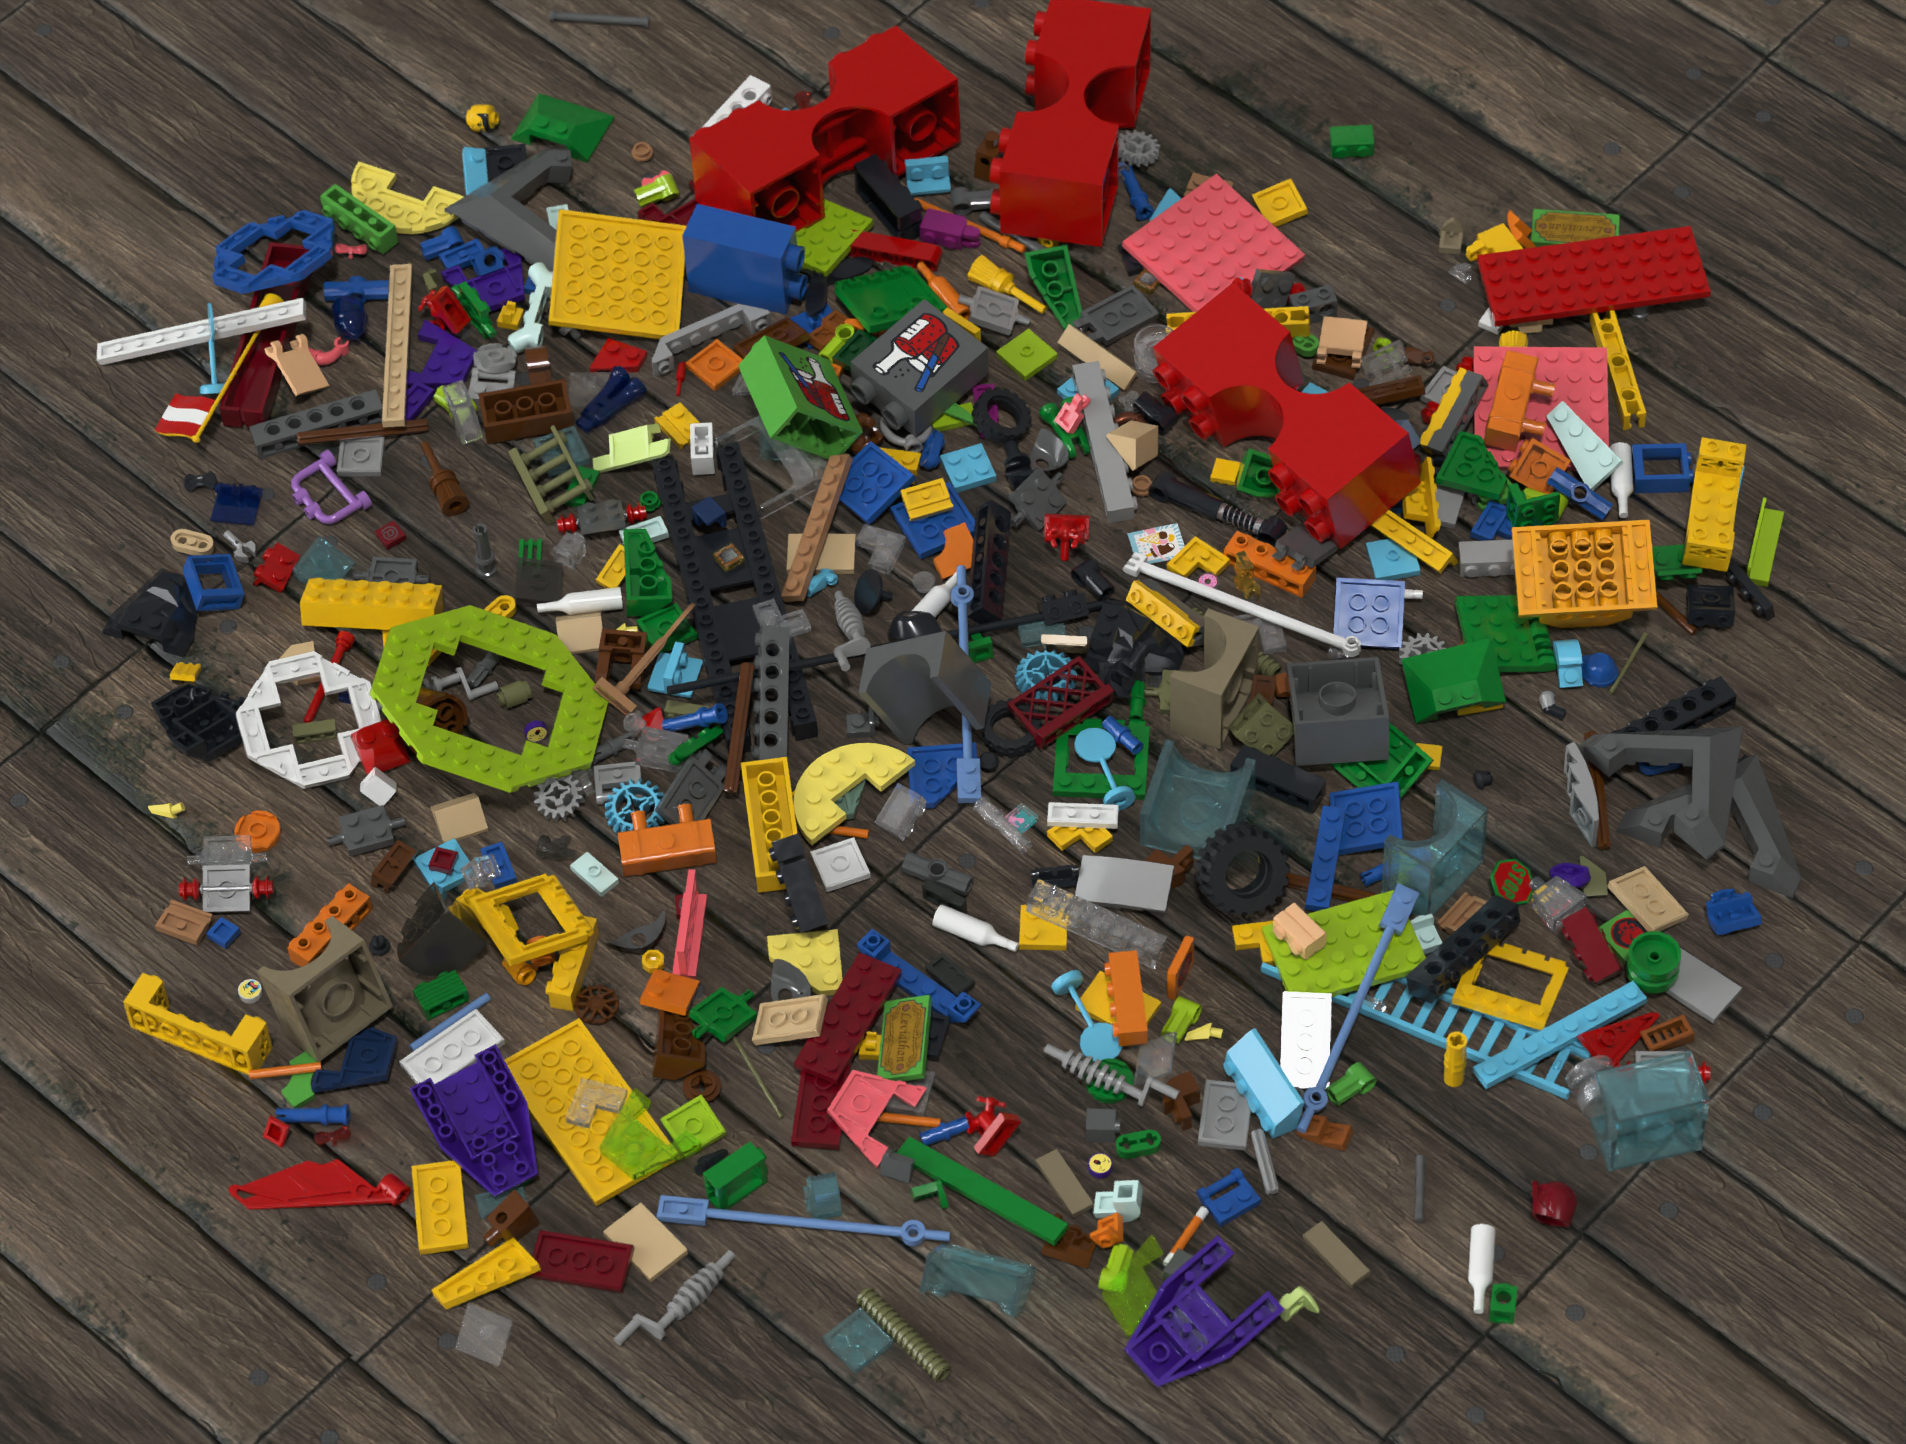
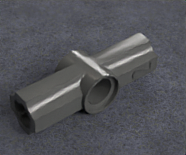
M912 852L907 853L901 867L904 873L922 880L928 879L943 888L947 887L963 896L969 894L974 882L973 876L948 867L942 859L930 860Z

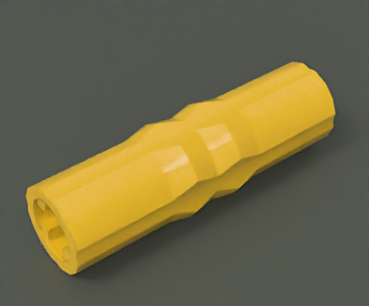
M1452 1032L1448 1035L1446 1052L1444 1054V1082L1451 1087H1458L1462 1084L1467 1064V1037L1460 1032Z

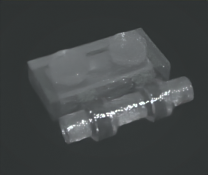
M1400 339L1362 357L1361 360L1368 379L1376 378L1369 382V386L1391 382L1395 379L1400 380L1405 378L1406 374L1412 372L1409 364L1402 367L1400 365L1408 361L1404 345ZM1393 368L1392 372L1383 375V372Z

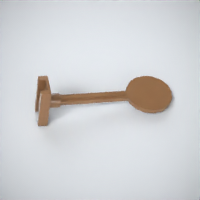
M692 602L666 634L653 644L623 681H619L614 687L601 677L592 689L628 718L637 707L625 696L630 690L629 687L660 652L667 639L693 610L696 604Z

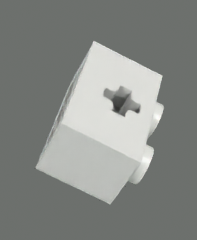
M712 423L690 424L693 475L715 474Z

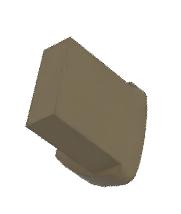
M1455 217L1447 220L1440 228L1439 253L1456 255L1461 253L1462 239L1465 238L1466 233L1462 224Z

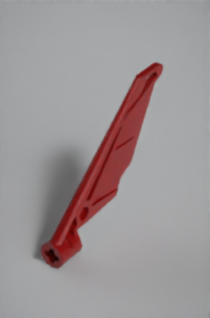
M336 1159L325 1164L305 1161L242 1186L231 1185L228 1191L232 1197L247 1209L256 1210L390 1203L395 1206L402 1204L408 1198L411 1187L393 1173H389L383 1177L375 1188L340 1160ZM241 1191L255 1196L243 1199L238 1195V1192Z

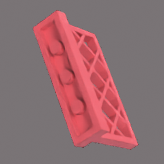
M688 869L686 890L683 894L672 974L697 980L708 898L707 894H699L696 870Z

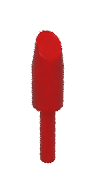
M681 362L677 366V397H680L681 384L685 378V362Z

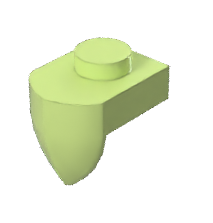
M1301 1286L1297 1287L1291 1294H1285L1279 1302L1285 1309L1280 1317L1286 1322L1302 1307L1314 1313H1319L1320 1311L1313 1296Z

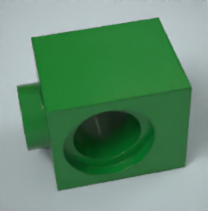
M1507 1283L1493 1284L1489 1322L1514 1325L1518 1286H1511ZM1504 1300V1301H1507L1508 1303L1503 1304V1303H1500L1499 1301Z

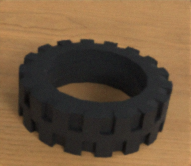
M1000 387L989 388L983 392L973 405L974 409L971 413L974 416L973 423L978 427L977 430L983 433L984 437L988 440L992 439L994 443H1003V445L1010 440H1021L1031 426L1032 416H1030V408L1026 407L1027 403L1024 399L1021 400L1017 393H1011L1009 389L1004 388L1003 390ZM995 404L1006 408L1014 416L1017 427L1009 428L997 424L990 417L987 405Z
M1012 698L1008 699V701L999 700L995 705L991 704L986 713L984 728L981 729V739H983L984 746H988L989 751L997 753L999 757H1023L1025 753H1031L1036 745V739L1030 732L1020 739L1004 740L996 736L992 731V727L1000 719L1016 717L1007 707V703L1013 700ZM1021 702L1016 707L1020 711L1030 712L1031 704L1027 705ZM1033 706L1032 713H1039L1037 710H1034ZM1031 718V724L1036 730L1042 727L1041 719Z

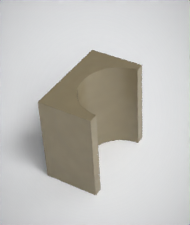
M1208 608L1204 615V670L1199 672H1180L1174 670L1170 676V731L1218 749L1222 748L1231 731L1228 726L1241 713L1251 695L1253 674H1258L1259 626Z
M333 916L325 920L331 935L330 943L317 959L293 970L277 971L263 966L257 971L286 1037L317 1062H320L393 1007L364 939Z

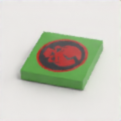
M1629 910L1599 926L1604 930L1609 945L1624 965H1627L1629 946L1633 939L1642 933L1648 932Z

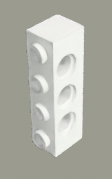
M750 75L703 127H710L728 117L733 110L745 108L758 100L769 105L772 101L771 85Z

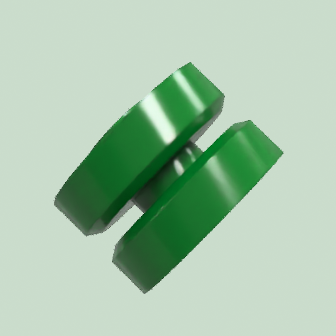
M1656 931L1642 933L1633 939L1629 946L1627 960V976L1629 981H1634L1639 989L1646 993H1661L1673 987L1679 977L1681 949L1678 942L1670 935Z

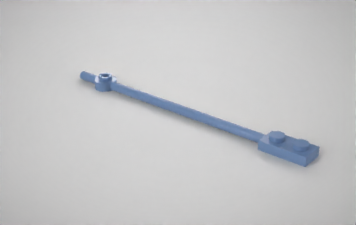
M959 565L957 566V585L951 591V602L958 607L959 646L969 657L967 607L973 602L974 592L970 586L966 585V567ZM962 714L963 758H957L956 760L958 803H981L980 759H973L971 724Z
M1398 883L1379 923V926L1385 929L1318 1082L1315 1087L1308 1088L1302 1097L1305 1111L1297 1127V1130L1301 1133H1306L1314 1113L1322 1111L1327 1104L1328 1097L1324 1090L1390 940L1394 933L1397 935L1402 934L1418 898L1419 892ZM1316 1095L1319 1097L1320 1100L1315 1101L1313 1100L1312 1096Z
M660 1195L657 1219L662 1222L706 1226L707 1218L898 1236L909 1246L920 1245L925 1239L950 1241V1232L925 1229L924 1225L917 1220H909L902 1227L754 1213L709 1208V1200L665 1195ZM911 1234H917L916 1237H910Z

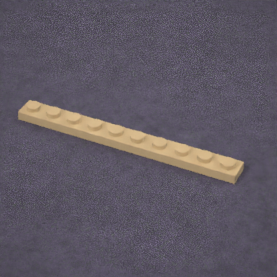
M412 264L390 265L382 412L383 427L405 426L413 277Z

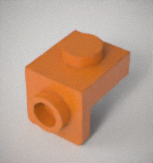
M1117 1212L1097 1220V1230L1090 1233V1239L1102 1249L1122 1242L1123 1216Z

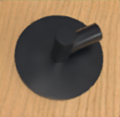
M868 569L862 573L857 581L854 592V602L859 612L864 614L872 612L880 599L892 600V592L883 590L882 576L879 571Z

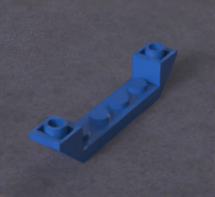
M871 929L857 943V947L862 954L902 969V975L895 986L911 997L930 995L932 998L931 1011L934 1013L950 1016L951 1022H967L980 1009L981 1003L965 992L956 997L891 952L890 940L874 929Z

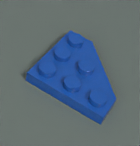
M976 742L972 743L973 759H977ZM963 743L907 748V755L915 760V766L909 770L912 810L935 808L957 787L956 760L957 758H963Z

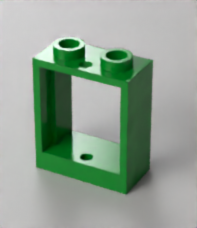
M750 1141L703 1173L706 1197L716 1209L728 1210L768 1183V1168L765 1162L767 1157L760 1147L756 1148Z

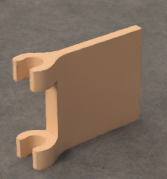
M1324 316L1316 364H1325L1327 354L1352 356L1351 367L1360 368L1367 321Z
M304 334L297 335V340L290 342L293 349L291 351L283 352L282 345L278 340L271 342V347L265 348V353L275 360L295 396L330 386L308 349V341Z

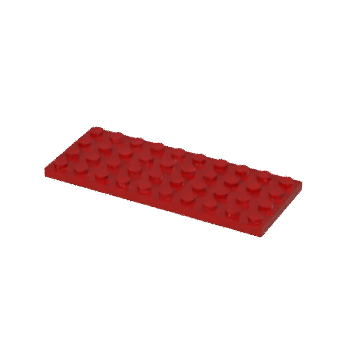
M1691 226L1477 255V263L1495 327L1710 297L1711 293Z

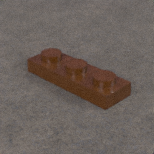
M1421 375L1358 389L1375 405L1387 402L1392 403L1397 400L1415 398L1426 394Z

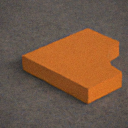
M965 522L944 531L946 540L944 550L933 559V563L942 581L952 577L959 565H964L966 571L971 569L973 538Z

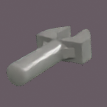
M230 530L224 533V538L236 548V551L233 553L237 561L249 563L248 556L243 551L250 552L256 558L257 551L254 542L250 540L247 543H243Z

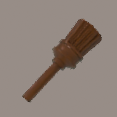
M422 442L421 448L434 472L429 480V485L434 495L438 497L442 513L448 517L462 514L470 502L460 488L455 473L449 469H442L429 442Z

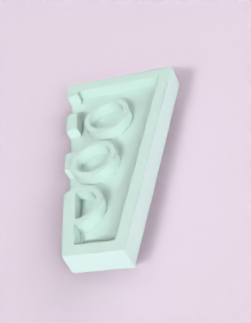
M1563 401L1547 415L1549 422L1580 477L1591 490H1595L1623 464L1622 460Z

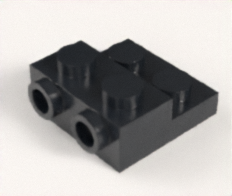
M1688 584V624H1694L1699 627L1705 624L1717 625L1721 628L1734 626V586Z

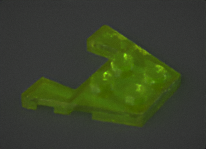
M634 1088L599 1146L600 1152L633 1180L661 1168L664 1163L673 1159L677 1161L683 1158L684 1154L690 1151L696 1152L702 1148V1143L687 1130L670 1145H666L642 1125L636 1118L651 1106V1100L637 1088Z
M1153 1235L1144 1242L1101 1293L1126 1337L1133 1335L1157 1294L1155 1287L1143 1269L1144 1266L1164 1255Z

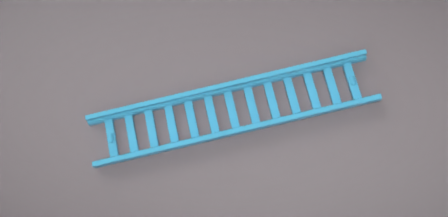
M1264 962L1262 963L1261 973L1282 981L1276 967ZM1406 977L1382 983L1370 1005L1362 1004L1359 1014L1443 1049H1446L1447 1038L1444 1037L1460 1008L1472 1012L1462 1031L1467 1037V1045L1482 1017L1494 1021L1480 1050L1475 1051L1468 1047L1466 1049L1467 1059L1477 1063L1490 1058L1488 1055L1504 1026L1516 1031L1508 1048L1524 1040L1526 1035L1531 1036L1541 1031L1452 1004V997L1456 989L1451 987L1432 1004L1425 1001L1413 1024L1401 1020L1413 998L1409 994L1408 985L1391 1015L1379 1011L1395 981L1407 985ZM1358 990L1350 992L1348 997L1343 995L1331 997V1002L1350 1009ZM1441 999L1450 1003V1006L1435 1033L1423 1029L1437 1001ZM1577 1040L1560 1050L1545 1079L1533 1075L1539 1061L1510 1077L1568 1100L1570 1090L1555 1084L1570 1054L1588 1061L1591 1054Z

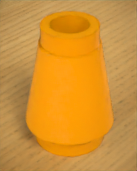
M505 958L502 961V966L517 984L526 986L534 980L536 971L533 965L522 962L510 966Z

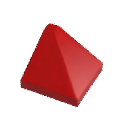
M660 707L639 718L644 739L667 734L662 728L663 716Z

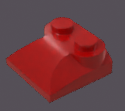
M388 719L363 727L350 736L366 775L374 767L382 772H386L411 762L396 724L391 723Z

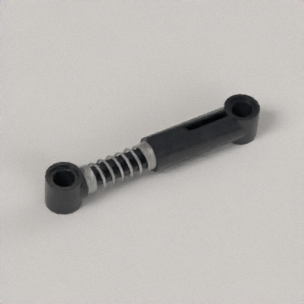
M1167 471L1159 472L1148 489L1150 496L1159 502H1166L1168 500L1213 520H1227V523L1232 522L1234 526L1238 525V528L1248 529L1250 533L1253 532V534L1257 535L1259 541L1269 543L1273 547H1275L1276 541L1288 529L1286 523L1278 517L1272 516L1268 519L1258 517L1256 519L1254 515L1244 514L1243 510L1240 512L1238 508L1233 509V506L1229 507L1223 499L1178 481L1173 474Z

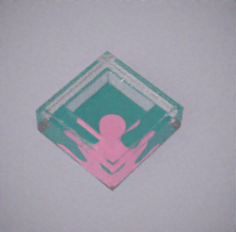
M1021 803L1005 816V821L1023 834L1038 821V815Z

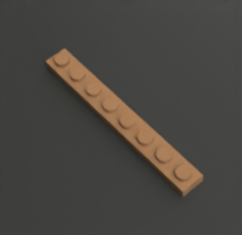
M849 454L831 455L829 457L781 594L784 602L804 601L853 461Z

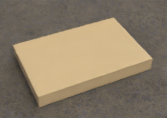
M788 534L787 574H789L802 534ZM827 534L813 574H819L823 568L831 569L835 574H854L856 534Z
M1645 866L1613 879L1608 883L1607 887L1648 932H1660L1688 918L1689 914Z
M825 994L760 1003L752 1042L754 1045L820 1036L828 998Z
M639 1203L603 1231L604 1236L609 1241L634 1245L635 1250L631 1264L650 1283L688 1254V1249L642 1203Z

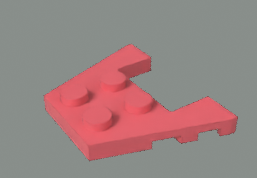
M852 1070L827 1109V1113L871 1164L878 1168L888 1147L868 1136L892 1096L915 1108L927 1088Z

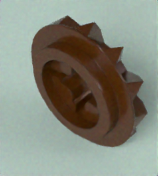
M696 1070L690 1073L683 1082V1092L687 1099L693 1100L702 1094L706 1102H714L715 1097L720 1095V1078L710 1070ZM700 1081H703L706 1087L704 1093L698 1089L699 1085H701Z

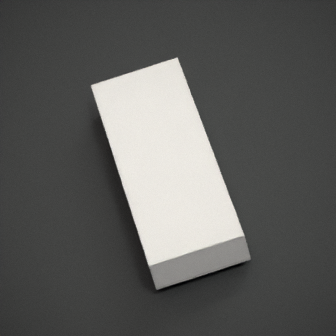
M1049 802L1047 826L1117 829L1119 805Z

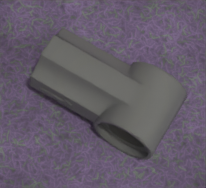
M966 187L953 189L951 193L953 212L956 215L963 216L969 214L971 210L990 209L993 190L970 191Z

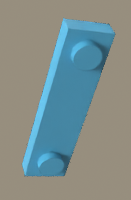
M464 147L462 151L466 195L488 183L485 149Z

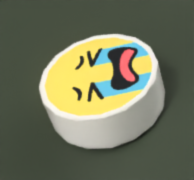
M245 980L238 987L239 997L245 1003H255L262 997L261 984L256 980Z

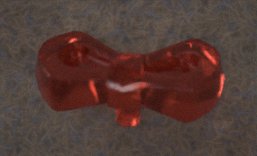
M800 91L795 95L794 99L798 103V110L812 107L809 105V101L812 98L810 92Z
M342 1126L332 1132L319 1131L315 1133L314 1140L317 1144L331 1141L332 1146H336V1140L347 1139L351 1136V1130L348 1126Z

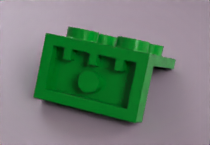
M1517 483L1508 485L1506 514L1512 527L1545 526L1558 522L1559 492L1527 499L1525 492L1520 490Z
M1685 544L1652 546L1654 575L1660 578V580L1674 579V575H1679L1683 578H1695L1697 573H1702V568L1682 564Z

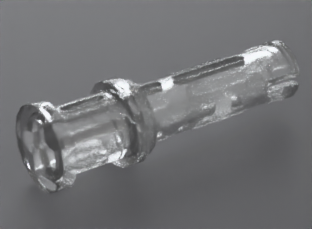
M988 796L980 798L975 803L973 812L980 814L986 820V824L989 827H995L1021 854L1028 852L1022 844L1030 849L1032 842L1004 817L1003 810L997 809L990 802L991 799Z

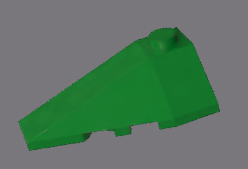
M1067 245L1025 252L1024 255L1030 277L1065 331L1069 324L1073 325L1075 320L1080 319L1082 312Z
M1250 448L1245 452L1237 475V491L1257 498H1275L1280 489L1272 482L1268 475V471L1273 467L1270 455Z
M623 529L627 617L647 616L672 602L671 579L669 575L667 576L662 561L659 560L647 530Z

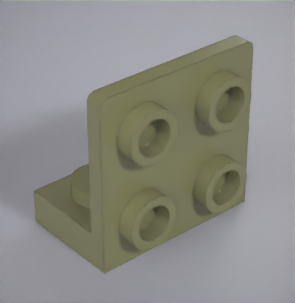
M1260 693L1251 700L1228 726L1235 737L1246 746L1257 748L1260 752L1269 756H1274L1294 734L1293 723L1272 707Z

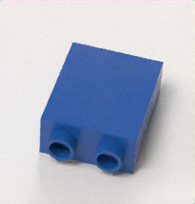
M696 205L682 235L689 292L787 315L793 299L802 300L804 298L808 284V276L800 274L805 259V247L797 245L796 227L705 205Z

